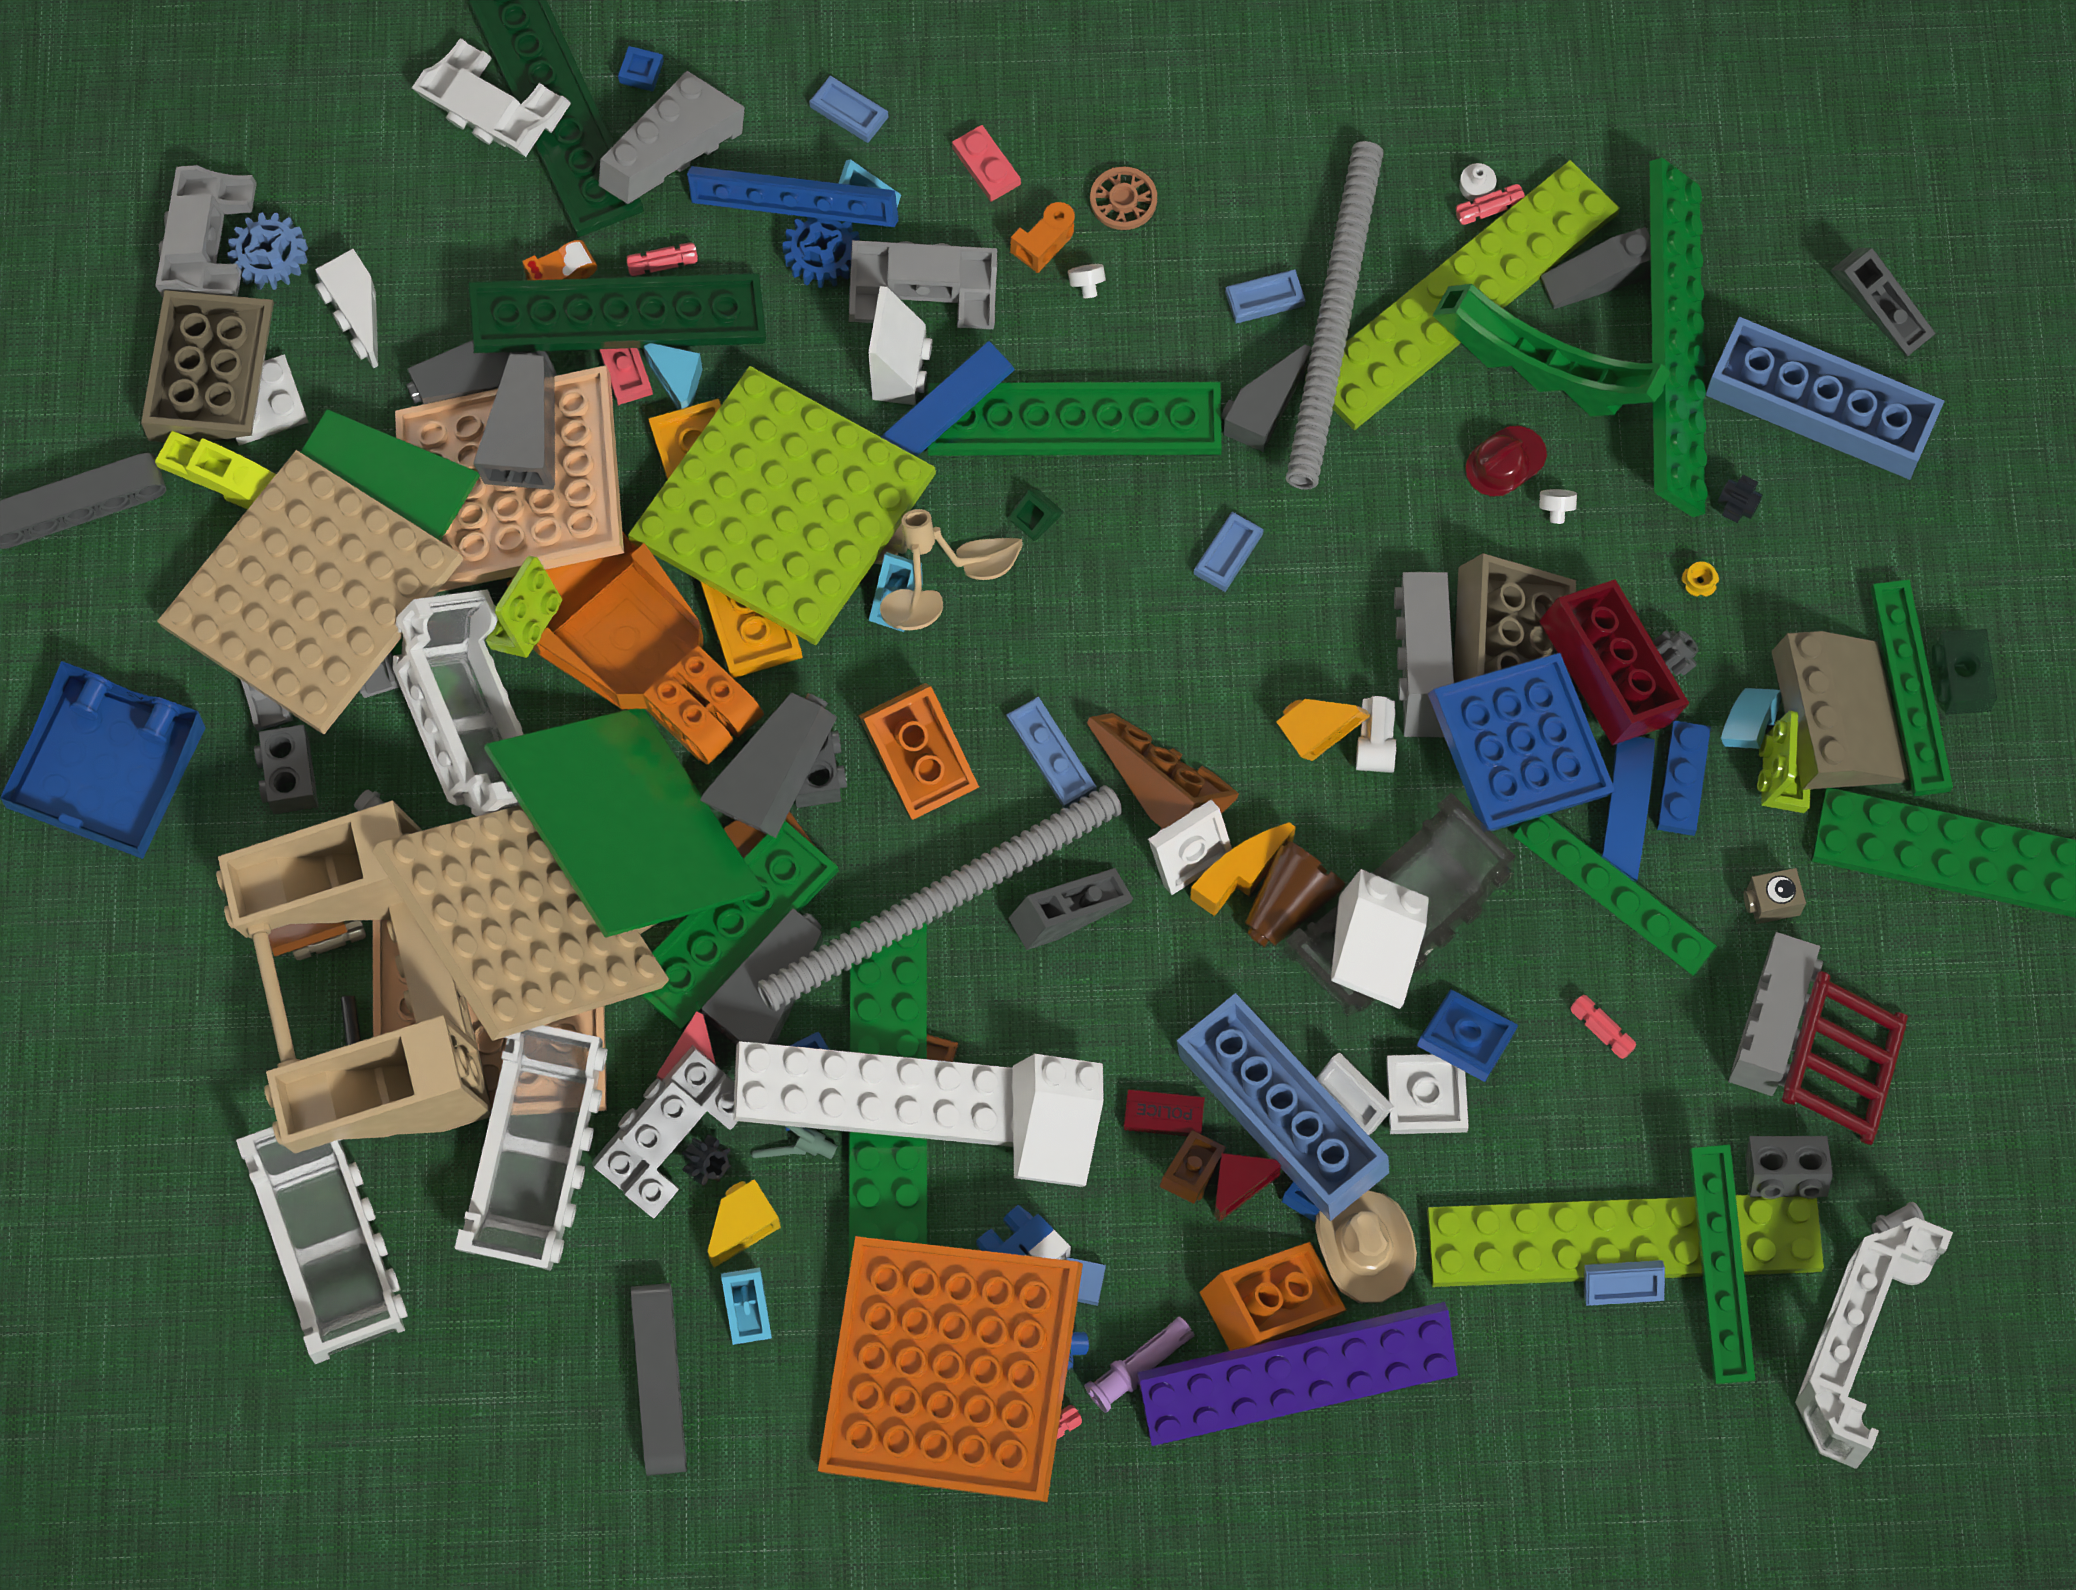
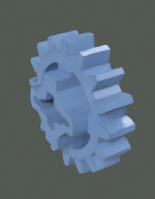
M259 213V221L253 222L250 218H246L247 227L245 229L235 227L234 230L238 239H229L228 243L232 251L228 252L230 263L237 264L242 271L241 276L244 284L248 285L255 280L257 289L261 290L265 283H270L272 289L275 290L279 280H282L287 285L290 284L288 275L291 273L300 276L301 270L298 264L307 263L304 251L308 250L306 240L303 239L304 236L301 228L294 227L291 218L288 217L281 222L278 213H274L271 220H266L264 214Z

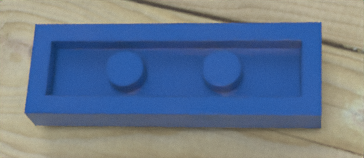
M1673 721L1657 830L1695 836L1711 730L1710 726Z

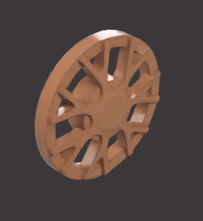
M1115 167L1102 173L1093 183L1090 192L1091 209L1096 218L1110 228L1117 230L1134 229L1145 224L1154 214L1157 206V190L1153 181L1144 172L1132 167ZM1121 175L1132 176L1131 185L1120 183ZM1107 179L1114 185L1110 192L1101 186ZM1145 183L1149 191L1138 195L1136 188ZM1096 198H1108L1110 204L1097 206ZM1138 202L1151 204L1147 211L1136 207ZM1111 210L1119 213L1115 221L1106 217ZM1132 211L1137 219L1127 222L1124 214Z

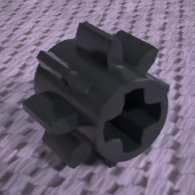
M1742 475L1738 482L1729 479L1717 502L1725 507L1722 516L1736 523L1739 522L1742 516L1751 519L1763 497V494L1755 491L1758 482L1745 475Z
M708 1134L705 1142L694 1137L686 1151L682 1152L687 1164L682 1170L692 1176L694 1181L704 1186L708 1178L720 1182L721 1177L731 1167L726 1156L731 1150L719 1143V1139Z

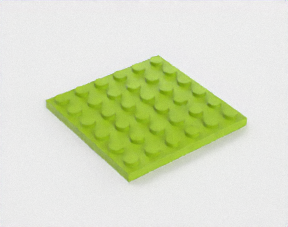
M749 366L630 531L628 537L629 541L640 547L645 543L650 552L658 558L808 642L817 645L901 525L903 515L912 509L933 479L936 470L931 464Z

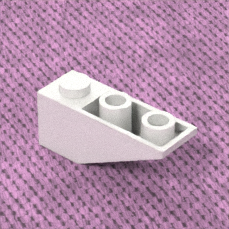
M351 249L315 269L319 280L315 288L325 304L329 302L333 304L336 311L332 314L343 332L349 329L354 337L350 341L360 360L367 358L374 369L378 366L376 291L369 272L354 249Z

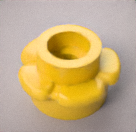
M1696 562L1685 569L1682 574V582L1686 584V591L1696 597L1699 595L1706 597L1713 594L1716 590V583L1719 581L1715 568L1707 562ZM1697 578H1702L1704 582L1699 583Z

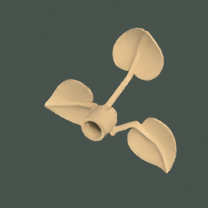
M915 509L905 513L902 517L901 525L873 564H882L886 552L898 555V553H906L907 548L910 549L913 553L915 588L914 591L910 589L896 590L885 596L880 605L882 619L895 629L917 630L932 624L941 615L943 600L940 593L934 590L921 591L920 555L931 551L935 539L956 567L964 566L965 575L978 580L995 579L1006 574L1013 566L1022 548V539L995 538L974 540L960 546L955 554L942 537L940 527L933 528L931 515L928 511Z

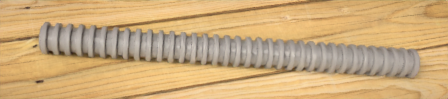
M1368 141L1355 143L1351 150L1352 155L1350 156L1348 174L1346 175V183L1338 215L1339 220L1336 224L1337 229L1334 234L1335 239L1333 241V249L1331 250L1327 278L1325 279V287L1319 309L1320 315L1317 319L1318 325L1315 329L1316 334L1313 339L1314 344L1311 349L1310 364L1308 365L1300 413L1298 414V423L1296 424L1288 472L1286 473V481L1299 489H1312L1318 485V476L1321 473L1320 466L1323 463L1322 456L1325 453L1324 446L1327 443L1326 437L1329 432L1328 427L1331 422L1330 417L1333 412L1332 407L1335 402L1334 397L1336 396V387L1338 386V377L1340 376V367L1342 366V358L1352 316L1351 310L1354 306L1353 300L1356 296L1355 291L1367 240L1366 234L1369 230L1368 225L1371 220L1370 215L1372 214V205L1374 204V196L1382 164L1381 159L1383 158V149L1379 145Z
M1103 785L1100 787L1099 793L1093 791L1089 794V798L1082 797L1079 804L1073 802L1070 805V809H1061L1060 815L1054 813L1050 816V820H1042L1040 826L1036 824L1031 826L1030 832L1027 830L1022 831L1020 838L1018 836L1012 837L1010 839L1011 843L1005 841L1000 845V849L997 847L991 849L990 855L984 853L981 855V860L975 858L971 861L970 866L964 864L961 866L960 872L954 870L951 872V877L945 875L941 878L940 883L934 881L931 883L930 889L924 887L921 889V894L913 893L910 896V900L904 898L901 900L900 906L894 904L890 907L891 911L883 910L880 913L881 917L873 916L870 919V923L864 921L860 924L859 929L853 927L849 935L843 933L840 935V940L832 939L829 942L830 946L824 944L820 946L819 952L813 950L809 953L808 958L802 956L798 964L792 962L789 964V969H779L777 976L772 973L768 976V981L762 979L758 982V991L761 998L769 1009L775 1012L778 1011L780 1004L786 1006L790 1003L791 998L799 999L801 992L807 994L811 991L810 987H820L822 980L824 982L830 981L831 975L837 977L841 974L842 969L848 971L851 969L852 963L858 965L862 962L863 957L869 959L873 951L879 953L882 951V946L890 947L892 940L898 942L902 939L903 934L906 936L911 935L913 928L915 930L921 929L923 927L922 923H932L933 917L939 919L942 917L943 911L949 913L953 910V906L960 907L963 904V900L967 902L972 900L973 894L979 896L983 893V889H991L993 883H1002L1003 877L1011 878L1013 871L1019 873L1023 870V866L1030 867L1033 864V860L1036 862L1042 860L1043 854L1049 856L1052 854V849L1060 850L1062 843L1068 845L1072 842V838H1081L1082 832L1086 834L1091 832L1092 826L1098 828L1102 825V821L1109 822L1112 819V815L1115 817L1121 814V803L1117 795L1111 788Z

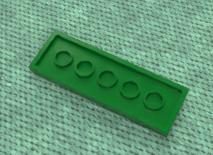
M784 821L776 838L766 835L744 858L764 889L762 895L688 915L652 952L669 980L661 989L639 996L681 1033L684 1032L696 1011L702 1013L701 1008L792 909L799 913L839 872L838 866L786 821Z

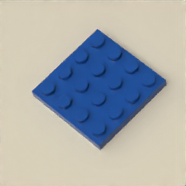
M1561 653L1435 688L1428 693L1482 834L1607 797L1615 792Z

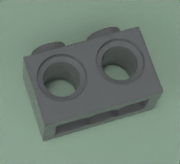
M304 725L259 732L260 745L254 746L257 767L264 769L265 780L259 781L262 803L268 802L273 814L318 807L310 739ZM281 748L291 749L286 757H274L275 753ZM287 782L296 783L292 791L288 793L279 792V788Z
M830 730L795 799L797 808L841 801L840 788H846L847 783L844 765L836 766L834 754L842 753L838 730ZM816 775H824L829 778L825 784L820 786L810 783V780Z
M1827 1136L1749 1137L1745 1161L1750 1197H1764L1767 1199L1778 1197H1804L1807 1199L1828 1197L1833 1173Z

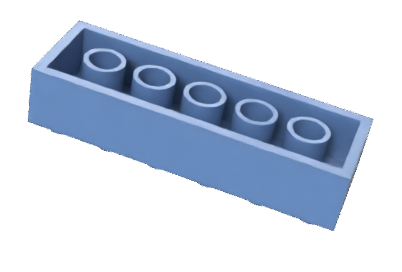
M1739 317L1711 377L1706 396L1909 480L1944 403L1942 399L1742 317Z
M1236 993L1177 1040L1181 1060L1270 1157L1279 1162L1282 1170L1329 1221H1332L1389 1174L1388 1156Z

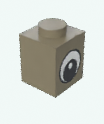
M1797 868L1751 878L1747 891H1744V903L1747 912L1754 914L1756 924L1801 915L1806 905V900Z

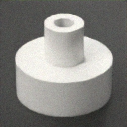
M1476 163L1467 166L1463 170L1459 187L1462 195L1468 200L1473 201L1475 198L1495 191L1496 175L1489 166Z
M1103 264L1083 265L1068 270L1070 286L1081 287L1083 298L1096 297V284L1106 280Z
M1549 489L1540 492L1539 507L1550 511L1551 523H1564L1565 511L1576 509L1577 493L1574 491Z

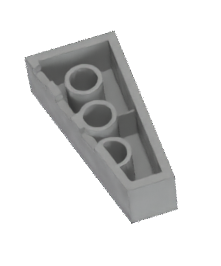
M686 71L600 159L599 186L627 204L663 183L664 177L675 170L681 172L689 167L690 162L701 154L706 153L708 155L718 149L719 143L730 137L733 140L741 135L745 107Z
M1403 572L1401 587H1395L1394 608L1401 609V617H1396V639L1402 640V647L1397 648V669L1402 670L1403 677L1399 678L1398 696L1399 700H1403L1404 737H1444L1428 693L1435 688L1454 683L1448 572Z
M1778 932L1775 933L1768 950L1728 1082L1773 1096L1778 1085L1785 1086L1791 1065L1787 1063L1790 1051L1795 1050L1800 1029L1797 1028L1800 1016L1805 1015L1810 994H1807L1810 981L1815 982L1817 972L1821 971L1823 964L1822 960L1817 959L1820 949L1819 945Z

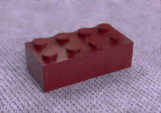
M1616 579L1557 598L1539 620L1556 651L1561 653L1566 668L1612 745L1669 726L1688 706L1687 698Z

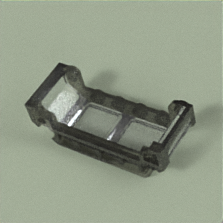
M1452 793L1437 805L1440 811L1430 820L1427 819L1423 822L1421 830L1372 873L1429 897L1426 928L1412 974L1419 971L1429 959L1426 955L1436 946L1439 949L1444 948L1455 937L1456 933L1454 930L1463 922L1467 925L1472 923L1482 913L1483 908L1481 906L1496 888L1503 886L1514 874L1512 868L1516 856L1490 830H1487L1486 826ZM1337 904L1316 924L1311 922L1305 932L1298 928L1285 940L1284 953L1294 963L1298 962L1343 1007V1013L1348 1017L1358 1011L1362 1012L1377 999L1331 981L1338 914Z

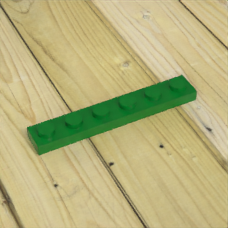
M1910 579L1873 584L1871 594L1913 797L1951 792L1953 784Z
M1547 814L1524 821L1513 835L1691 975L1697 974L1717 948L1718 944L1551 815Z
M1719 1145L1690 1148L1689 1153L1714 1384L1756 1381L1731 1146Z

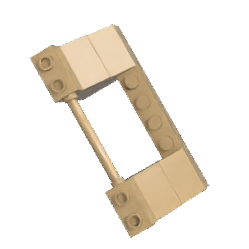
M393 801L218 856L221 870L216 872L219 887L223 893H226L228 906L224 907L226 920L231 928H235L246 938L253 939L281 1061L277 1065L278 1068L266 1071L269 1085L264 1087L268 1104L271 1108H274L277 1121L273 1122L274 1135L280 1145L282 1144L293 1153H299L342 1139L445 1132L491 1116L492 1105L466 998L372 852L381 841L423 831ZM349 920H389L387 921L388 931L394 943L397 942L400 955L395 957L397 969L401 977L406 978L408 990L404 991L405 1003L409 1012L414 1013L416 1024L304 1060L296 1059L268 937L271 930L288 924L339 923Z

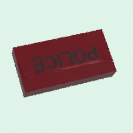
M1128 1089L1124 1130L1186 1137L1189 1136L1192 1130L1201 1134L1205 1097Z

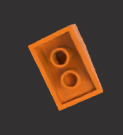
M924 683L858 715L911 820L979 788L932 686Z
M1311 1242L1221 1272L1199 1292L1230 1351L1296 1336L1346 1311Z

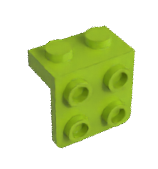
M528 556L495 608L498 621L495 629L485 640L492 650L527 658L535 644L539 642L543 631L553 615L557 613L563 601L537 557Z
M1789 710L1780 720L1776 721L1774 727L1767 734H1764L1761 748L1759 749V755L1763 757V769L1759 774L1757 787L1762 792L1761 806L1805 813L1810 808V789L1802 790L1796 764L1798 712Z

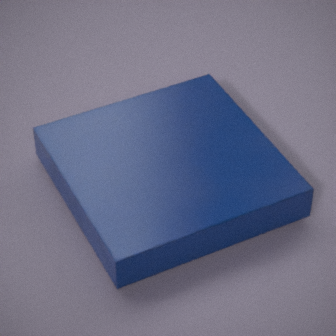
M1450 989L1420 1037L1417 1046L1486 1082L1515 1034L1518 1025Z

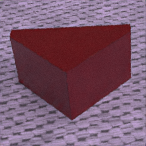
M1222 1153L1214 1214L1218 1222L1279 1177L1281 1170L1279 1162L1275 1159Z

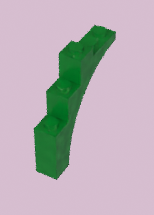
M1473 284L1448 286L1432 315L1487 368L1512 366L1538 392L1563 390L1590 417L1615 415L1616 411L1624 404L1655 402L1662 394L1664 384L1671 373L1662 363H1635L1615 360L1565 344L1517 319L1490 300Z

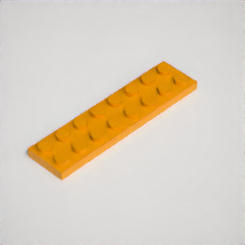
M719 399L649 418L650 428L667 480L720 408ZM700 581L725 662L732 678L803 658L796 634Z

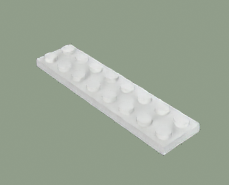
M739 1041L736 1046L733 1121L1014 1147L1013 1068Z

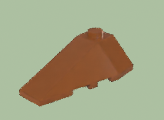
M1114 713L1089 717L1088 726L1150 819L1158 824L1161 830L1210 800L1220 808L1221 814L1236 801L1239 793L1215 773L1203 766L1197 771L1181 762L1180 759L1183 754L1173 748L1169 751L1165 748L1154 746L1151 744V735Z

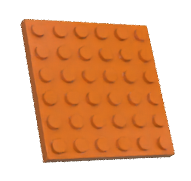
M855 1236L818 1471L827 1474L1048 1502L1083 1264L1069 1260Z

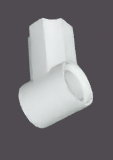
M1372 696L1371 698L1363 699L1362 708L1366 709L1371 716L1361 723V736L1357 740L1356 770L1394 773L1396 739H1393L1395 701L1382 696Z

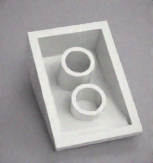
M880 286L868 352L872 400L916 405L918 392L924 393L927 371L921 370L923 360H930L932 339L926 338V324L888 287Z
M1360 869L1339 896L1331 981L1400 1009L1404 1004L1425 932L1429 897Z
M1033 1054L1013 1065L1014 1178L1078 1187L1086 1185L1103 1105L1102 1063Z

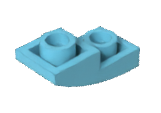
M1745 688L1731 709L1722 732L1721 740L1725 747L1761 748L1767 725H1774L1782 698L1780 690Z

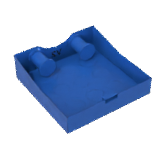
M61 661L32 734L0 799L7 809L143 859L206 727L199 712L160 697L146 696L130 691L98 674Z

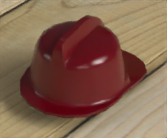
M1523 426L1506 427L1486 439L1472 451L1466 463L1467 479L1471 486L1481 494L1491 497L1504 496L1542 469L1547 458L1546 445L1541 436L1532 429Z

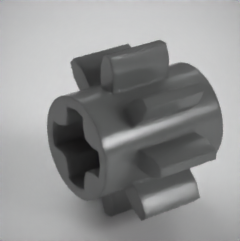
M1666 630L1653 640L1671 673L1674 672L1676 676L1680 673L1685 675L1697 665L1693 658L1698 653V647L1692 637L1681 630L1676 633L1672 630L1669 633Z

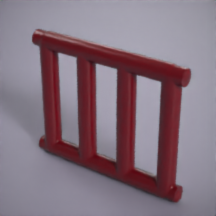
M1819 971L1813 983L1781 1100L1791 1105L1797 1102L1861 1135V1142L1872 1145L1882 1117L1908 1016L1900 1012L1892 1014L1831 982V975ZM1826 997L1888 1028L1889 1032L1884 1049L1821 1017ZM1816 1032L1880 1064L1875 1083L1872 1084L1812 1053L1811 1048ZM1806 1067L1870 1099L1865 1119L1801 1088Z

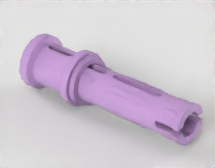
M1177 1317L1124 1361H1114L1110 1364L1111 1369L1094 1383L1091 1381L1086 1383L1084 1387L1093 1402L1106 1413L1111 1409V1404L1125 1392H1133L1137 1389V1385H1139L1137 1372L1156 1367L1182 1344L1194 1337V1333L1190 1331L1189 1325L1181 1317Z

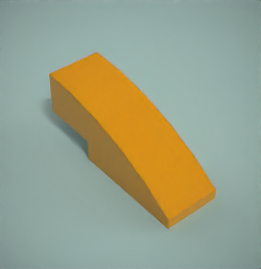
M1286 823L1268 829L1245 840L1224 854L1193 884L1190 899L1215 916L1236 888L1250 896L1268 873L1282 842L1285 839L1288 842L1294 840L1295 826L1291 823Z

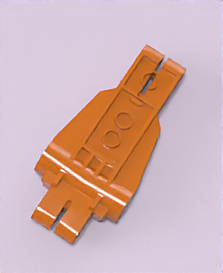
M622 531L624 553L546 569L545 571L563 601L557 613L553 615L543 631L539 642L533 648L542 658L620 709H646L694 757L705 764H710L733 743L730 733L740 737L764 715L763 710L755 699L703 650V632L700 621L645 543L640 547L633 544ZM515 576L511 577L512 579L507 583L508 587Z

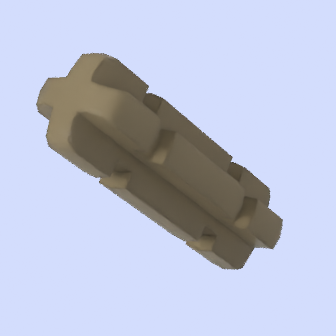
M345 921L347 933L293 950L296 960H302L311 957L312 952L316 951L317 954L346 945L345 941L351 940V943L364 939L366 934L362 921Z

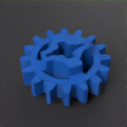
M807 217L806 222L795 219L796 231L787 229V241L783 242L782 245L783 253L786 254L784 256L786 267L792 266V276L796 278L803 274L805 285H808L812 279L817 280L818 288L823 287L824 280H830L831 284L836 286L837 277L840 275L845 279H849L852 240L860 241L858 231L852 232V222L841 224V221L812 217Z

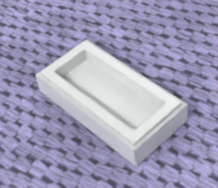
M1341 1053L1333 1056L1316 1078L1368 1135L1377 1129L1394 1107Z

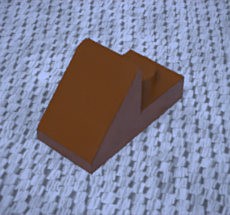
M1192 1130L1165 1172L1159 1187L1195 1204L1196 1200L1202 1199L1221 1161V1154L1225 1153L1226 1147Z

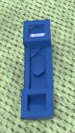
M1634 737L1617 743L1615 746L1612 783L1615 792L1610 795L1606 833L1602 848V856L1635 881L1638 879L1644 842L1655 739Z

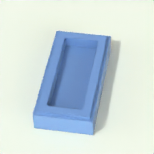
M832 76L828 77L809 101L810 108L869 143L888 118L887 110Z
M1295 269L1227 286L1225 290L1235 324L1305 306V298Z
M1231 512L1195 567L1194 575L1226 592L1262 537L1264 529Z
M1663 1260L1585 1265L1584 1299L1586 1306L1664 1301L1665 1266Z

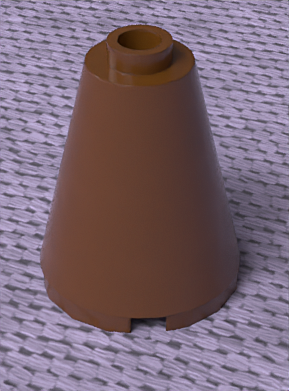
M1285 839L1277 851L1245 921V924L1250 928L1246 934L1262 947H1265L1268 942L1276 946L1341 892L1345 887V883L1332 871L1326 874L1327 870L1321 865L1319 860L1295 843L1288 842Z

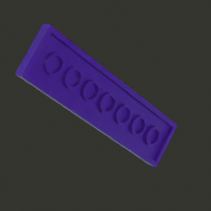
M1445 1302L1149 1369L1137 1372L1149 1440L1151 1446L1454 1377L1458 1376L1449 1311Z

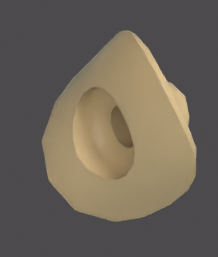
M1367 1191L1332 1221H1329L1321 1211L1316 1215L1315 1228L1318 1242L1330 1275L1342 1293L1358 1303H1382L1403 1291L1415 1271L1417 1251L1412 1228L1406 1214L1397 1202L1386 1194Z

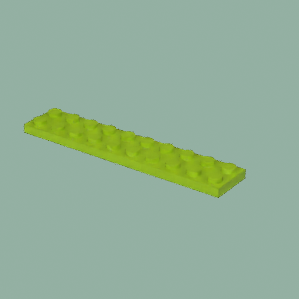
M1569 160L1346 342L1342 366L1340 367V376L1338 377V386L1336 387V396L1334 397L1335 402L1332 409L1353 430H1356L1461 344L1455 336L1432 316L1448 286L1473 284L1490 300L1501 308H1505L1538 281L1541 275L1549 272L1616 217L1620 208Z
M1736 1195L1744 1275L1822 1272L1824 1264L1817 1198L1778 1197L1767 1199L1764 1197H1750V1195ZM1694 1197L1428 1207L1427 1210L1432 1287L1584 1281L1585 1265L1663 1260L1665 1278L1703 1277Z

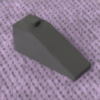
M1646 227L1612 237L1541 275V282L1553 309L1650 279L1651 237Z
M1857 248L1830 270L1850 298L1905 356H1909L1936 334L1873 248Z
M1304 344L1242 388L1235 401L1229 399L1221 416V420L1225 421V436L1264 452L1309 365L1310 346Z
M1116 868L1028 895L1008 919L1026 950L1054 942L1124 907L1133 901V897Z

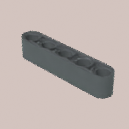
M151 453L138 454L0 500V549L11 548L159 498L166 492V485L161 470L155 463L156 456Z
M671 1283L631 1287V1301L646 1475L687 1472Z

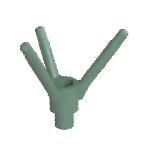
M785 1126L798 1135L795 1145L756 1150L751 1153L753 1158L790 1154L805 1155L808 1152L814 1156L818 1153L832 1159L838 1146L825 1140L826 1135L818 1132L815 1128Z

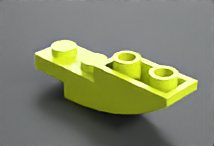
M171 431L155 460L158 468L224 495L226 501L245 509H249L276 475L257 463L204 438L199 442L174 431Z

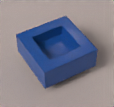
M628 46L618 75L619 83L654 91L664 62L663 54Z

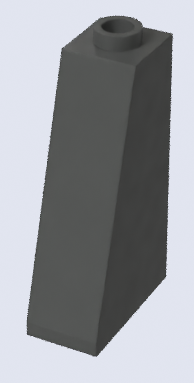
M470 341L407 368L411 382L407 383L406 387L414 404L421 402L422 405L498 389L510 354L525 355L533 353L544 356L553 375H558L546 351L473 353V342Z
M533 353L509 355L473 463L484 484L554 489L555 381L554 375L544 356Z
M791 693L703 793L700 801L718 812L776 838L837 716L825 709L828 703L823 699L807 693L805 698Z
M792 909L701 1008L704 1020L735 1046H737L739 1041L775 1045L796 1000L791 998L790 1003L786 1006L780 1004V1009L775 1012L769 1009L761 998L758 991V982L762 979L768 981V976L772 973L777 976L781 968L789 969V964L792 962L798 964L802 956L808 958L809 953L813 950L819 952L820 946L823 945L822 931H820L822 926L810 914L804 913L801 915L795 909Z

